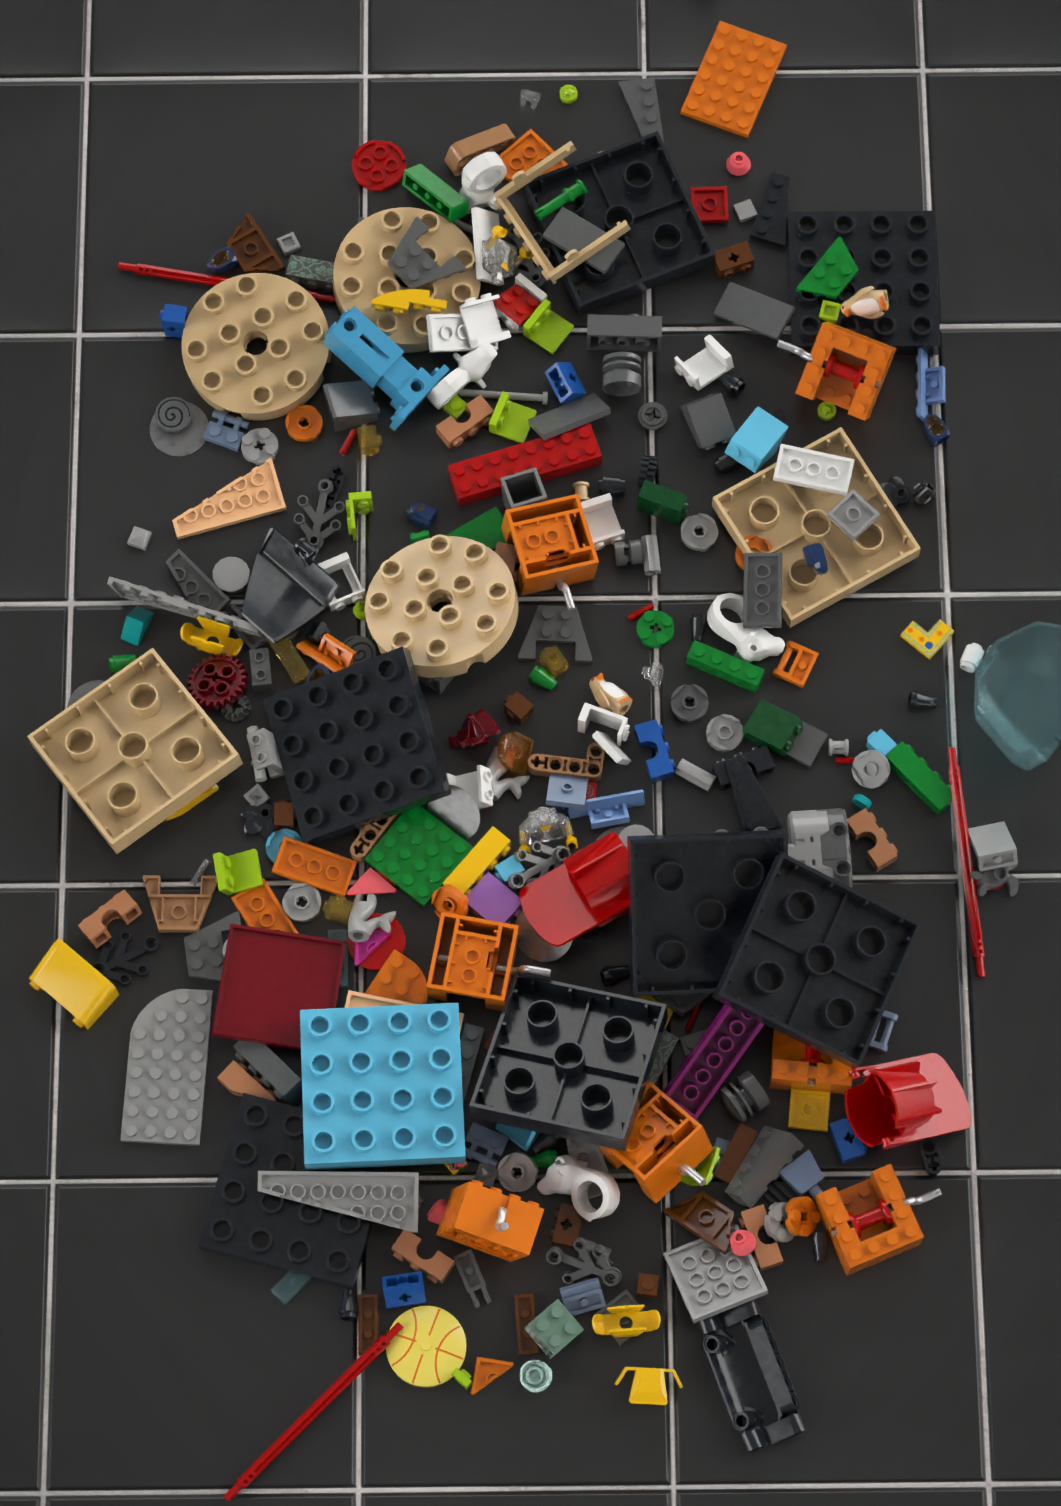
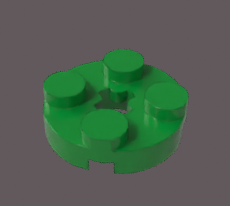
M646 611L638 620L636 629L641 643L652 649H658L670 643L674 636L672 618L662 611ZM658 626V628L661 629V631H657L656 634H654L653 630L650 628Z

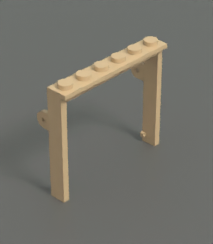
M572 141L560 147L526 172H516L512 176L513 181L493 194L497 199L494 203L500 211L504 209L506 212L503 215L509 225L511 223L514 224L515 228L513 231L518 238L522 237L524 239L523 246L527 252L532 251L534 256L531 258L537 267L539 265L542 266L544 270L541 273L546 280L550 279L553 284L556 283L557 279L631 229L626 220L621 223L618 221L616 227L578 252L576 249L570 250L565 255L566 261L556 268L552 266L507 197L576 151L577 149Z

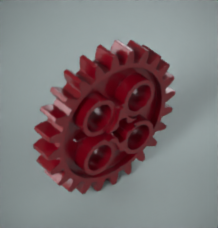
M226 653L222 657L216 654L215 658L209 655V660L202 658V664L196 663L197 669L191 668L193 674L188 675L190 681L186 682L188 685L187 691L200 704L202 709L207 706L208 710H211L214 706L217 711L221 705L226 709L227 703L232 706V700L239 701L237 696L244 695L242 689H247L245 683L248 682L246 677L248 674L243 663L241 664L239 659L235 660L233 655L229 658Z

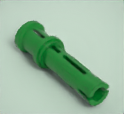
M578 179L569 188L565 187L560 195L534 210V213L541 221L566 203H573L580 195L587 194V189L582 181Z

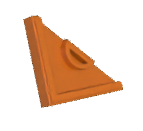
M477 1357L471 1395H475L511 1369L514 1363Z

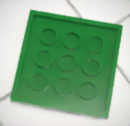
M418 806L404 811L364 859L425 907L431 901L433 893L443 886V882L468 855L473 846L423 807Z

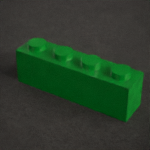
M418 164L404 170L402 185L447 221L453 222L467 215L469 201L425 166Z
M694 640L686 660V664L754 693L759 688L765 670Z
M902 741L886 755L890 768L939 815L953 802L951 785H946L941 780L940 774L932 771L928 767V763L922 757L919 758L909 744H905Z

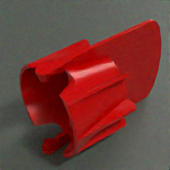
M612 831L608 835L568 856L563 860L564 864L530 882L520 890L519 899L522 910L530 926L548 944L556 947L563 946L594 927H603L629 912L628 850L617 833Z
M936 1053L878 1065L857 1067L848 1072L853 1080L859 1079L861 1077L860 1073L862 1078L866 1077L863 1084L845 1091V1109L848 1121L855 1135L869 1147L883 1144L882 1148L886 1150L915 1141L963 1131L971 1126L972 1116L963 1088L946 1061Z

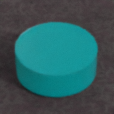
M855 794L852 802L861 809L866 808L868 810L872 805L871 801L862 794Z

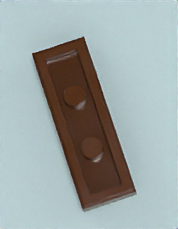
M742 1123L739 1124L713 1175L714 1177L730 1184L746 1157L758 1131Z
M534 1293L514 1295L519 1356L538 1355V1345L524 1329L536 1318Z
M358 1294V1355L361 1356L379 1338L378 1294Z

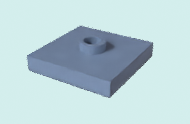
M550 773L546 805L584 810L588 778Z

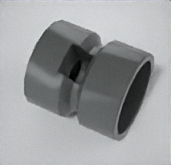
M640 539L630 540L628 544L624 541L613 543L616 566H625L628 562L632 565L643 563ZM628 550L629 556H624V551Z

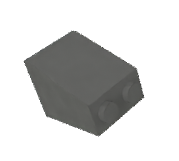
M364 380L323 385L324 397L335 433L378 420L380 409L378 403H374L372 398L375 396L374 390Z
M712 393L680 406L699 448H705V450L716 447L715 443L722 441V444L729 442L732 436L735 435L736 431L722 393Z
M536 467L500 478L503 503L506 510L548 500Z

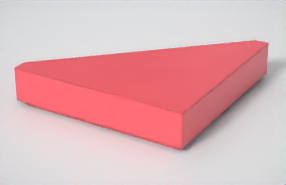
M370 867L348 890L346 895L350 897L357 894L368 896V894H395L397 890Z

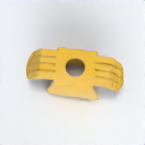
M200 616L197 617V620L203 629L195 627L192 623H184L180 630L182 640L188 645L195 646L199 651L202 650L215 655L219 654L220 657L224 653L228 657L231 655L235 657L243 646V639L228 637L231 629L229 625ZM210 637H216L219 640V644L207 640Z
M623 1305L608 1307L607 1310L611 1314H595L592 1318V1326L594 1332L598 1335H612L616 1338L639 1336L643 1332L657 1330L660 1326L661 1317L658 1310L639 1312L644 1308V1305ZM623 1317H629L633 1323L632 1327L621 1328L620 1320Z
M624 1367L614 1383L618 1385L627 1370H635L629 1396V1402L634 1404L666 1405L668 1403L664 1372H672L679 1388H683L674 1369Z

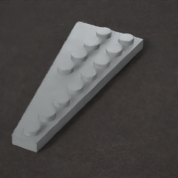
M109 576L107 584L122 598L195 619L200 616L229 625L231 629L258 637L262 636V632L249 621L241 620L242 618L238 616H229L218 610H211L186 602L180 596L173 595L171 597L165 592L153 591L145 586L135 585Z
M258 1171L259 1192L418 1233L419 1173Z

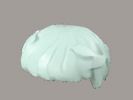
M530 1360L523 1364L520 1369L521 1384L531 1392L543 1391L552 1381V1370L546 1363L540 1360Z

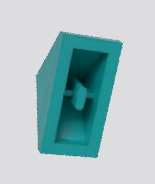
M136 606L126 616L121 640L139 646L154 616V612Z

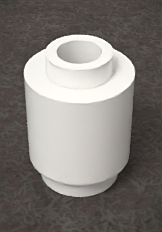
M976 643L966 646L960 659L961 669L973 673L978 668L984 655L982 646Z

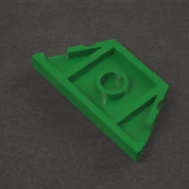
M841 237L836 239L797 286V292H810L815 296L837 299L856 276L859 269Z

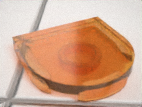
M510 732L503 735L498 744V758L502 766L518 776H525L534 740L519 732Z

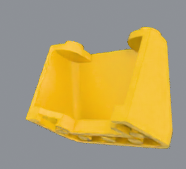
M59 938L53 943L29 977L31 981L29 984L37 991L41 989L47 992L74 1017L72 1021L80 1028L84 1026L86 1029H89L119 996L116 987L106 977Z

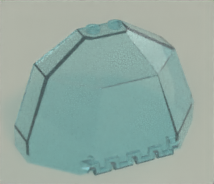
M1041 621L1033 622L997 639L993 645L987 648L983 660L980 659L975 666V721L1007 759L1025 771H1029L1047 761L1049 756L1058 747V741H1061V625Z

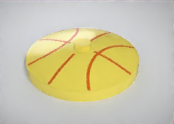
M418 1306L407 1310L394 1321L390 1329L397 1322L404 1328L390 1341L391 1344L386 1347V1354L391 1368L403 1381L417 1387H435L453 1378L452 1372L456 1368L460 1370L466 1356V1337L458 1320L449 1312L435 1306Z

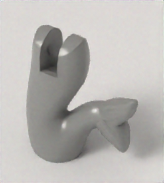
M495 746L485 766L492 773L493 800H499L501 795L508 789L519 799L522 793L521 786L528 782L530 776H517L498 781L510 768L514 753L511 750H507L504 760L499 759L501 747Z
M357 894L349 915L348 937L353 942H365L377 928L390 933V923L394 920L396 911L367 920L376 909L377 898L374 894H368L367 901H363L362 894Z

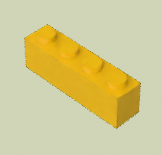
M492 826L446 878L443 886L451 884L467 896L489 870L493 871L495 869V866L499 863V858L501 856L505 857L511 850V840Z

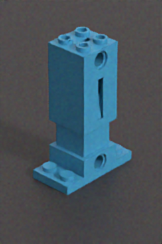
M355 306L350 311L347 309L324 335L326 340L323 344L371 388L377 385L392 399L390 405L397 410L391 417L392 423L389 426L393 431L405 421L450 370L445 364L440 369L436 367L431 374L422 367L417 370L402 357L405 351Z

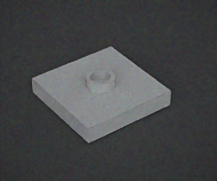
M853 489L826 516L852 541H855L880 517V513Z

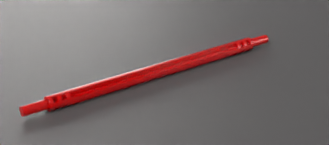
M119 262L118 265L120 270L136 272L139 275L212 286L229 279L141 263L135 265ZM306 290L316 301L335 303L334 296L319 294L318 291Z
M955 747L948 748L950 763L948 771L972 953L976 961L977 977H985L983 962L985 954L975 880L970 877V873L973 871L960 766L957 764Z
M397 1322L384 1336L381 1335L237 1479L238 1482L223 1497L229 1502L242 1488L245 1489L391 1344L390 1341L404 1327Z

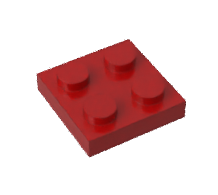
M727 186L690 187L691 202L701 223H728Z
M518 284L513 285L500 294V298L493 301L495 307L519 326L524 324L541 304Z

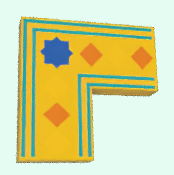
M940 619L929 632H926L912 621L900 637L930 660L953 635L954 630Z

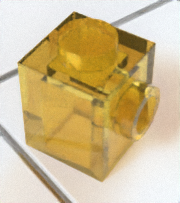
M376 426L357 427L361 455L372 456L380 452L379 446L382 445L381 434L376 432Z
M556 645L542 650L540 662L553 678L568 669V662Z
M330 895L329 901L325 900L322 911L325 912L326 919L348 925L353 902L348 901L346 897L341 895Z

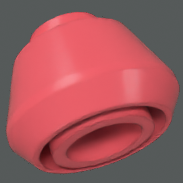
M743 152L733 153L726 161L727 170L735 176L745 175L751 167L750 159Z
M446 1199L438 1200L431 1207L427 1214L428 1221L440 1225L448 1202Z
M747 1230L735 1231L729 1241L731 1251L738 1256L750 1254L756 1246L755 1236Z

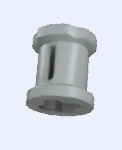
M829 739V756H832V754L848 756V739L844 741Z

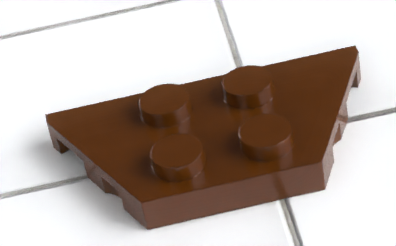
M248 212L241 225L237 226L235 233L227 240L226 245L235 254L238 264L245 274L284 271L285 266Z
M703 1191L690 1199L681 1201L680 1205L671 1209L668 1207L664 1210V1215L723 1254H727L735 1217L732 1210Z

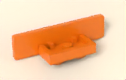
M328 633L323 635L319 647L309 640H304L296 645V648L304 655L310 656L317 663L324 665L332 672L352 666L357 654L356 651Z

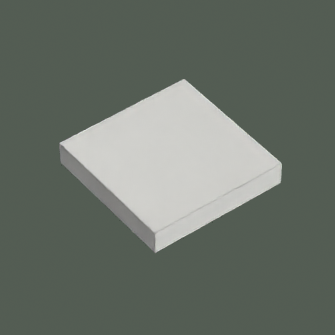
M596 731L592 735L595 741L617 764L628 765L631 762L629 757L606 733Z

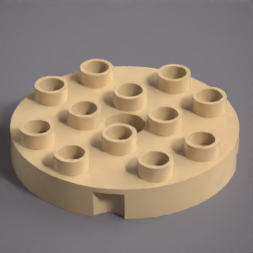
M399 207L372 214L350 230L336 254L333 270V292L340 314L342 315L347 309L350 311L355 306L405 351L404 353L429 350L426 315L461 314L459 306L465 304L464 300L475 297L476 300L479 298L481 281L476 279L473 245L455 224L447 221L439 214L428 210ZM418 216L429 228L428 232L416 241L440 267L456 256L466 269L462 273L458 272L449 278H442L434 281L433 284L420 288L422 290H430L429 298L447 301L446 311H442V313L431 312V309L428 308L416 310L410 305L408 312H404V314H395L393 310L389 309L377 311L374 307H371L372 299L389 292L410 289L409 287L399 285L395 279L397 274L388 266V261Z
M268 273L242 274L215 285L195 304L183 330V362L196 391L216 410L227 413H239L242 415L243 420L263 421L288 414L299 405L305 404L324 381L323 370L326 363L331 362L332 351L323 344L326 340L324 335L329 331L324 313L317 301L297 283ZM261 338L268 342L266 343L267 348L262 354L252 355L246 352L247 344L253 339Z
M435 535L432 538L415 542L384 561L369 585L365 600L366 622L372 639L376 641L380 653L383 654L403 646L411 653L417 676L427 678L457 676L467 673L470 665L475 662L486 663L509 640L515 628L519 612L516 587L512 574L503 559L492 549L480 542L463 537ZM448 601L452 603V605L441 608L439 612L432 611V608L439 602Z

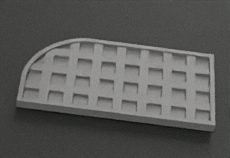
M177 989L169 991L151 1001L136 1018L130 1033L121 1142L200 1146L213 990Z

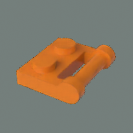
M787 641L784 654L777 668H774L772 675L803 688L819 653L793 641ZM796 651L798 654L789 673H787L784 669L792 652Z

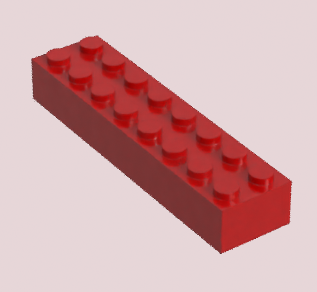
M588 423L547 440L537 438L448 465V475L459 507L501 495L500 478L536 467L541 481L544 482L601 465L602 454L591 423Z

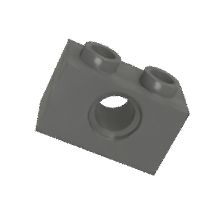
M250 649L254 693L273 691L269 649Z

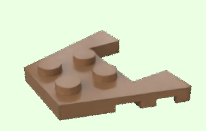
M143 875V881L158 931L198 933L218 885L217 877L201 876L200 894H160L161 876Z

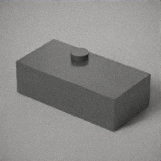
M588 314L587 350L661 352L662 316Z

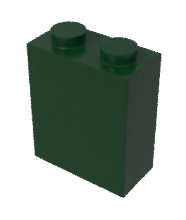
M645 480L638 495L637 510L679 525L681 520L686 519L689 503H687V495Z
M761 699L742 732L745 739L762 747L767 745L768 750L784 757L787 752L792 750L795 738L801 735L803 724L800 717Z

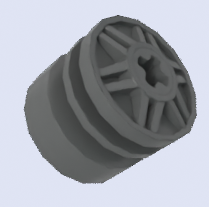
M614 352L603 357V391L613 396H631L641 391V357L630 352Z
M748 1070L736 1077L738 1087L732 1082H728V1089L724 1086L719 1089L724 1105L742 1124L747 1121L746 1115L749 1118L753 1117L751 1106L760 1112L770 1105L766 1092Z

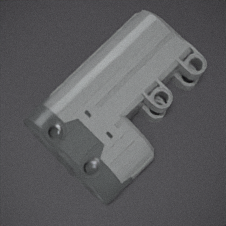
M845 809L791 811L787 816L788 856L853 888L851 848ZM757 827L756 829H754V831L767 830L765 827ZM720 829V830H717L715 833H718V832H728V831H726V830H724V829Z

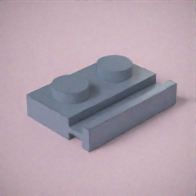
M598 1277L559 1288L564 1307L572 1316L606 1306Z

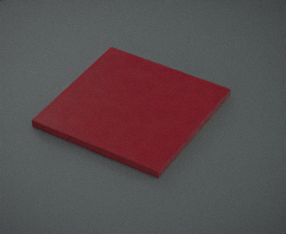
M230 923L211 1036L301 1050L300 1010L336 1008L346 941Z

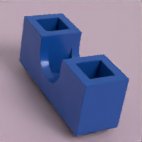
M656 719L634 725V733L639 748L652 747L657 752L654 758L646 760V769L651 784L672 778L676 766L674 760L669 759L668 753H670L668 742L663 741L664 730L662 725H658Z

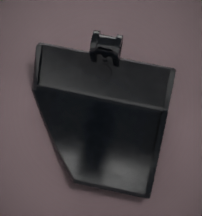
M271 527L256 554L241 615L269 640L277 644L322 614L329 607V603L332 602L340 587V583L314 562L319 549L308 543L307 538L302 537L294 544L278 529Z

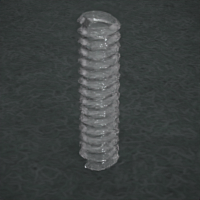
M204 858L205 860L202 861L203 863H201L192 877L190 884L196 886L208 867L210 861Z

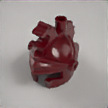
M481 708L475 714L468 713L465 716L466 719L463 722L462 730L456 731L457 735L455 737L449 736L448 742L452 747L460 745L463 749L477 744L485 745L489 743V737L501 733V730L498 728L496 721Z

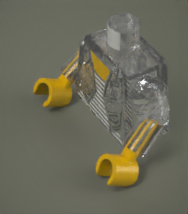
M497 225L492 229L493 236L482 240L481 250L482 267L491 275V283L501 284L503 278L512 276L524 258L530 259L534 255L532 251L527 252L525 247H521L519 250L520 255L517 256L518 252L499 238L506 236L507 229Z
M543 806L536 811H530L527 819L519 826V844L521 846L518 850L523 849L531 854V851L527 844L529 843L530 845L534 841L542 843L563 839L567 836L566 847L569 850L570 843H574L576 849L578 848L576 837L572 836L574 833L569 818L562 813H558L554 807L547 808Z

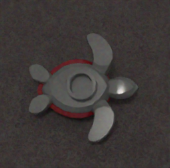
M1017 864L981 872L979 870L978 872L972 871L970 877L979 886L977 888L978 896H984L987 890H998L1005 883L1008 886V895L1010 897L1015 896L1018 891L1019 882L1016 877L1009 874V871L1014 870Z

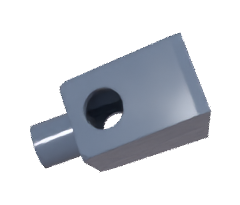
M807 1150L778 1172L780 1174L779 1178L799 1197L809 1192L815 1200L817 1194L823 1192L818 1185L823 1182L824 1176L810 1150Z

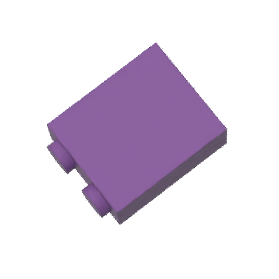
M489 872L467 895L469 898L468 910L480 919L512 924L510 921L514 917H518L522 911L519 897Z

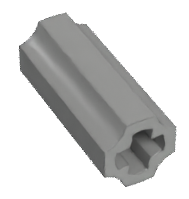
M645 535L641 537L645 575H658L661 573L657 536Z
M683 758L674 772L676 775L709 792L716 779V776Z

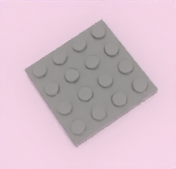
M738 1224L733 1225L731 1235L735 1231L740 1230ZM701 1238L663 1253L693 1323L768 1294V1289L751 1253L746 1256H738L728 1247L727 1254L725 1255Z

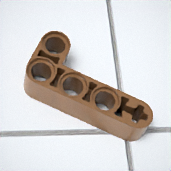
M501 124L455 142L450 146L444 161L453 175L459 176L462 174L466 164L473 158L486 152H498L508 148L516 141V137L507 124Z
M594 742L588 747L586 759L533 754L528 759V770L535 776L550 777V773L585 777L588 778V782H598L603 773L605 750L597 742ZM594 750H598L601 752V754L599 756H593L591 752ZM535 762H539L538 767H534ZM558 764L561 768L553 770L551 765ZM572 766H577L580 770L578 772H572L570 771V768ZM595 768L599 772L592 775L589 773V770Z
M401 813L386 818L387 822L384 825H379L377 822L366 825L350 847L352 859L357 861V863L364 862V858L391 828ZM368 834H374L376 836L373 840H367L365 838ZM362 849L363 853H358L356 855V850L360 851Z

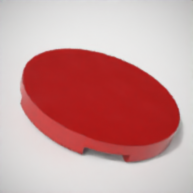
M371 140L361 145L354 153L352 172L354 178L362 187L371 191L381 192L394 188L402 181L404 170H406V159L404 153L396 144L390 141Z
M373 913L367 920L380 917L383 914ZM394 919L390 923L391 935L359 965L360 967L370 971L381 970L394 949L404 954L406 937L402 926L397 920ZM348 937V950L355 961V942Z

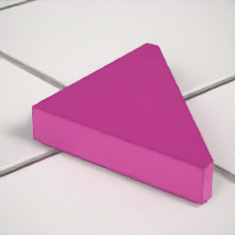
M374 930L367 941L355 942V966H359L391 935V931L387 933L384 930Z

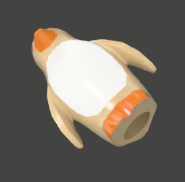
M873 286L862 288L850 299L842 303L841 311L846 317L857 315L868 319L879 318L884 315L882 311H887L889 308L887 290H873Z
M603 673L590 680L589 686L595 700L599 704V708L607 711L610 710L621 716L630 709L633 699L615 684L604 681Z

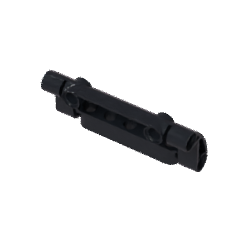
M756 1299L697 1322L704 1337L703 1347L733 1426L741 1434L746 1452L749 1453L805 1432L806 1428L799 1412L800 1403L769 1322L762 1316ZM714 1339H715V1340L717 1341V1343H718V1346H717L716 1349L713 1347V1341H714ZM743 1416H745L747 1419L746 1425H743L742 1423Z

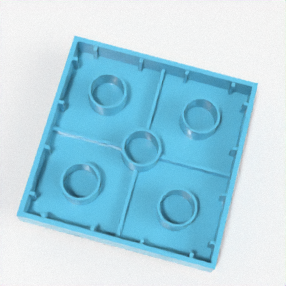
M458 1003L300 1010L305 1170L466 1163Z

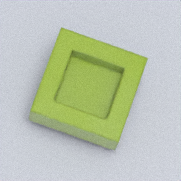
M823 300L819 319L837 324L841 304Z
M455 395L443 406V410L458 421L466 413L467 403L458 395Z
M456 1368L452 1372L453 1378L464 1388L468 1389L472 1385V1380H470L472 1376L466 1370L462 1369L460 1371Z

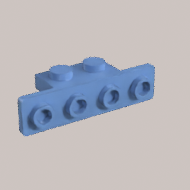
M918 348V355H916V364L918 365V372H916V381L918 382V389H916V398L918 400L916 415L924 422L926 415H928V405L945 403V367L928 368V354L922 348Z
M641 789L585 800L584 810L568 808L569 818L589 815L592 829L628 823L630 819L627 808L645 805L644 791Z

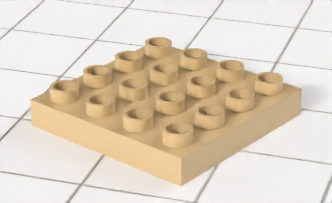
M842 427L805 446L804 449L855 459L847 494L854 489L880 513V517L855 541H852L826 516L845 497L844 495L774 481L773 476L776 463L712 498L713 509L743 554L759 553L756 549L750 550L748 547L749 540L743 539L751 535L766 539L771 544L772 550H761L762 553L783 554L782 617L789 628L919 557L920 546ZM815 543L822 544L828 567L826 574H816L807 565L803 556V547Z
M153 648L27 736L34 749L116 854L243 764L238 752Z

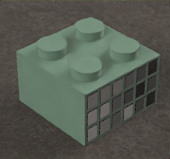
M559 1299L554 1301L524 1328L549 1359L555 1356L584 1330Z

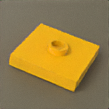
M791 1088L788 1128L827 1132L831 1092Z

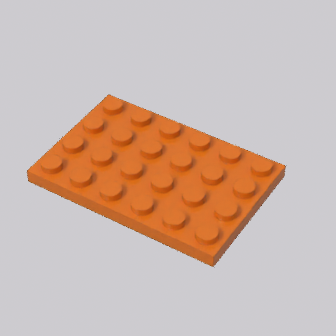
M720 21L680 114L748 138L786 51L787 44Z

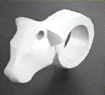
M495 152L483 153L473 158L463 168L462 188L459 194L469 201L467 215L471 213V208L474 207L482 209L491 207L494 210H498L494 203L497 200L493 195L494 189L505 178L507 169L502 159Z
M485 342L462 357L457 352L452 355L458 363V368L444 377L426 395L428 400L438 410L449 402L453 396L458 394L469 382H475L482 389L487 387L481 378L488 371L491 362L497 356V351L491 344Z
M732 593L721 594L711 604L707 612L708 624L716 634L736 646L737 651L734 657L741 658V660L750 663L751 661L763 660L769 656H779L783 652L785 642L780 637H774L763 628H743V597ZM727 608L733 610L739 615L742 623L728 621L721 614L720 609Z
M573 1155L558 1156L555 1162L547 1169L546 1176L538 1182V1191L543 1195L554 1193L571 1195L574 1208L582 1218L589 1222L593 1219H600L611 1215L620 1201L619 1187L614 1178L605 1172L588 1168V1162L578 1161ZM592 1182L598 1184L603 1194V1202L598 1210L591 1206L587 1197L588 1188Z

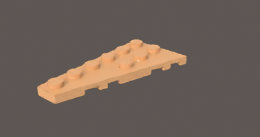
M270 457L264 464L259 467L256 466L245 476L239 477L223 487L209 499L206 498L198 506L190 508L173 519L177 539L286 510L272 458Z

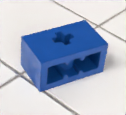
M165 304L164 310L160 311L159 320L162 321L161 328L164 329L165 336L182 338L185 323L189 316L186 306Z
M556 362L544 372L561 404L570 403L586 394L571 362Z
M848 1118L829 1124L828 1128L842 1164L865 1156V1151L868 1150L867 1145L861 1142L855 1135ZM847 1135L849 1138H853L851 1144L849 1141H845Z
M422 1271L382 1277L386 1308L426 1302Z

